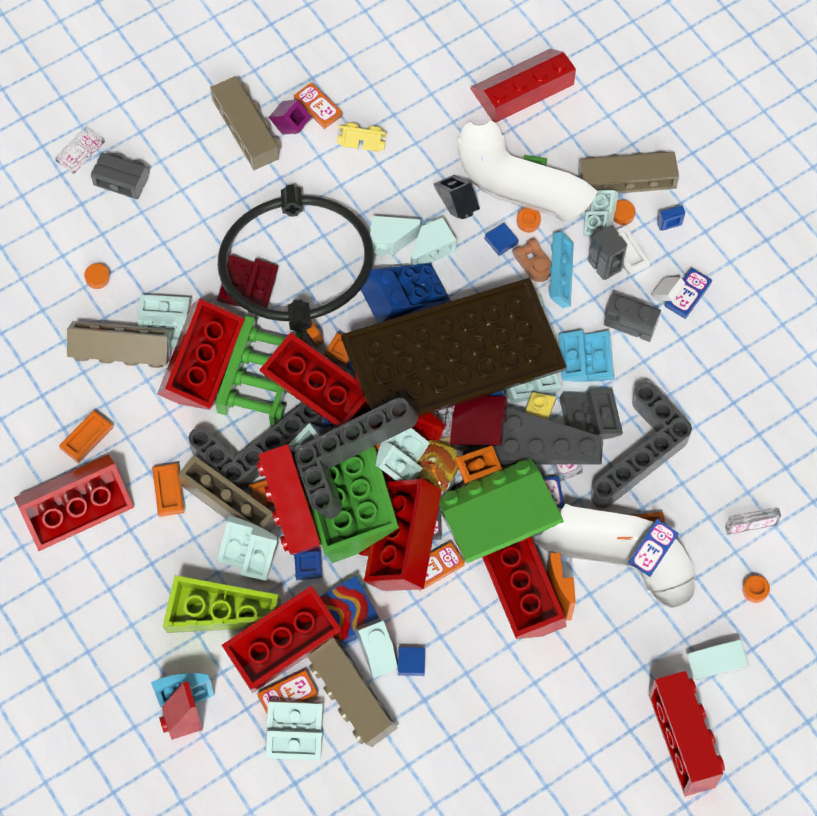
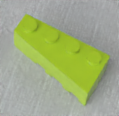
M175 575L162 627L167 633L246 629L280 607L281 599L278 594Z

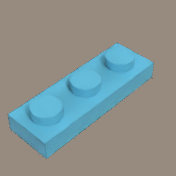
M562 231L553 234L549 295L561 308L571 307L574 242Z

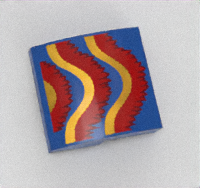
M357 576L320 596L342 630V634L335 639L339 640L343 646L357 639L354 628L379 618Z

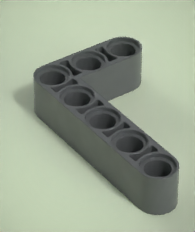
M642 382L637 385L632 405L657 433L594 482L591 501L598 508H607L684 448L689 441L692 431L690 422L651 383ZM645 395V396L649 397L650 399H649V400H643V399H641L639 396ZM657 413H664L667 417L661 418L657 416ZM673 431H681L684 435L678 436ZM661 445L666 450L660 451L656 449L655 446ZM643 460L647 465L641 466L636 461ZM625 475L628 480L622 481L617 476ZM606 490L609 495L602 496L597 491Z
M403 398L393 399L301 445L296 450L295 461L310 504L323 517L327 519L335 518L342 510V502L329 468L412 428L418 421V413L407 400ZM406 410L405 414L399 417L401 412ZM380 422H383L379 428H376ZM358 433H360L359 436H358V438H356L355 440H353L354 437H355V435H357ZM321 478V481L315 485L317 480ZM329 500L327 506L323 507L324 503Z
M302 403L236 457L208 429L203 427H197L189 433V444L193 455L226 479L231 475H239L240 477L237 480L229 481L243 490L260 477L257 464L251 465L248 461L251 459L260 461L258 454L272 450L267 447L270 444H278V447L289 444L309 423L321 427L323 417L318 413L313 418L307 417V414L316 412ZM290 428L298 429V431L295 433L287 432V430ZM199 440L207 441L204 445L195 444ZM216 457L223 458L219 463L212 462Z

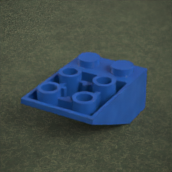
M431 263L373 269L370 271V275L361 289L377 323L394 319L437 301L440 304L451 301Z

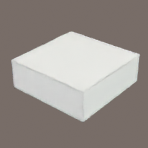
M664 277L651 295L655 301H673L685 285V282L681 277Z

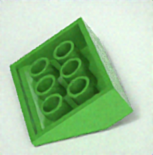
M375 446L329 468L342 502V510L337 517L327 519L311 506L323 552L332 563L357 555L399 528L383 471L376 466L378 454ZM321 478L317 480L315 485L321 481ZM329 500L324 503L323 507L327 506Z
M531 458L519 461L511 467L496 471L478 481H472L468 485L454 491H448L440 497L439 502L444 522L466 563H470L564 522L538 468Z

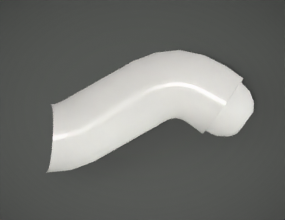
M491 120L481 126L473 125L471 121L468 122L462 129L460 138H457L460 160L469 179L484 193L497 199L554 216L561 221H567L582 213L596 196L597 190L585 180L570 173L510 155L506 149L505 135H502L498 125Z
M565 504L560 511L564 522L545 530L533 541V543L548 552L561 553V556L634 568L640 573L647 593L652 594L654 599L662 606L677 607L687 603L693 597L696 574L688 555L677 539H675L651 577L628 563L654 524L652 521L636 516L573 507ZM617 537H634L628 538L631 540L617 539Z

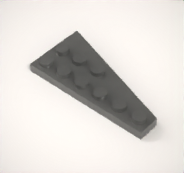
M507 407L506 423H503L502 446H493L500 465H515L519 461L530 458L535 465H601L604 441L601 436ZM451 445L450 448L463 451V454L466 455L489 446Z

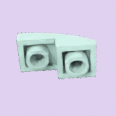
M597 191L591 203V210L586 212L584 236H591L598 228L612 225L618 199L617 191Z
M742 640L687 654L694 680L749 666Z

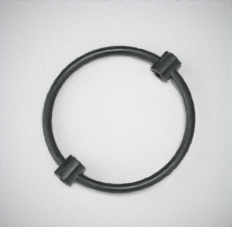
M291 184L281 189V198L264 202L252 208L230 227L219 248L218 274L224 289L239 306L263 318L288 321L290 330L303 333L311 328V319L324 316L339 309L354 298L362 289L373 266L374 247L369 231L355 213L332 200L302 195L301 188ZM303 205L318 206L336 212L355 227L364 247V261L361 271L347 291L325 305L310 309L309 302L299 299L293 300L291 304H288V312L267 309L245 298L235 288L230 279L227 257L234 238L251 220L268 211L282 207L283 214L294 217L303 212Z

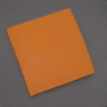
M550 553L546 573L566 621L572 620L576 604L574 577L563 578L561 553Z

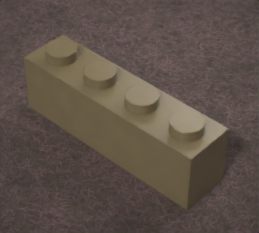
M234 76L211 86L212 101L253 171L279 160L278 149H281L280 143L276 136H271L266 119H261L259 116L256 102L254 100L250 101L245 84H240L237 77Z
M665 151L653 154L636 153L629 156L612 155L604 158L588 157L580 159L578 169L579 178L585 180L597 191L615 190L618 194L676 189L679 179L675 152Z
M72 321L67 328V357H74L76 361L96 359L101 363L119 361L129 366L142 363L148 364V366L153 368H160L163 365L166 366L171 358L172 330Z
M195 455L178 473L180 485L225 519L228 520V516H233L253 523L270 533L276 527L272 511Z
M332 637L307 656L312 663L309 665L310 670L318 679L322 678L326 684L323 687L324 691L331 700L336 699L340 705L338 712L346 722L350 721L355 728L352 732L360 744L365 743L373 747L398 728L339 640Z

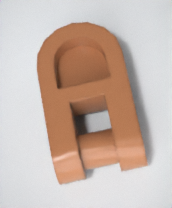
M532 238L523 247L518 246L512 250L513 256L532 280L544 282L550 278V266L552 263L541 250L536 239ZM531 253L534 258L529 260L527 255Z

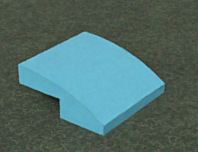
M583 330L559 334V348L567 366L566 370L561 372L563 381L589 382L615 379L610 331L584 334Z
M177 674L151 682L160 708L180 685L187 681L189 682L195 704L214 696L208 674Z

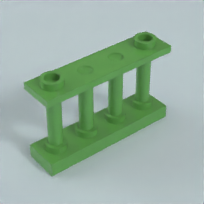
M245 316L215 402L217 413L227 416L230 407L238 406L269 414L270 427H273L277 424L278 419L282 420L285 412L283 402L287 391L271 380L246 375L242 370L244 364L251 362L264 365L270 358L269 356L252 353L250 349L252 342L261 341L280 346L286 337L259 331V328H256L255 318ZM296 333V337L307 343V340L303 339V333ZM245 384L277 392L273 405L237 396V393H235L237 385Z

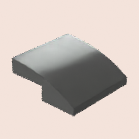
M612 388L589 389L586 393L562 394L559 398L566 426L601 436L603 440L623 434Z

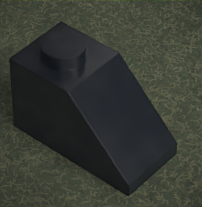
M452 175L434 183L437 193L451 215L460 219H466L471 217L473 212L480 209L471 182Z

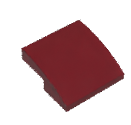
M230 255L227 267L235 288L251 302L267 308L278 266L256 258L254 262ZM221 283L216 301L241 307L228 295Z
M484 396L455 405L450 444L461 446H502L503 423H506L508 397Z

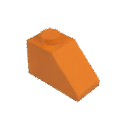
M493 446L455 458L465 485L502 470Z

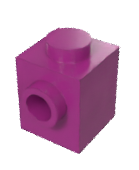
M298 100L282 101L268 118L281 134L285 135L298 134L311 119V116Z

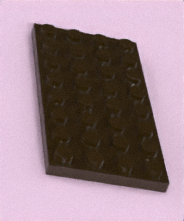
M530 277L344 333L341 336L369 411L393 399L403 398L417 411L418 417L560 373L567 368ZM406 410L401 412L399 417L403 416ZM380 422L376 428H379L383 422Z

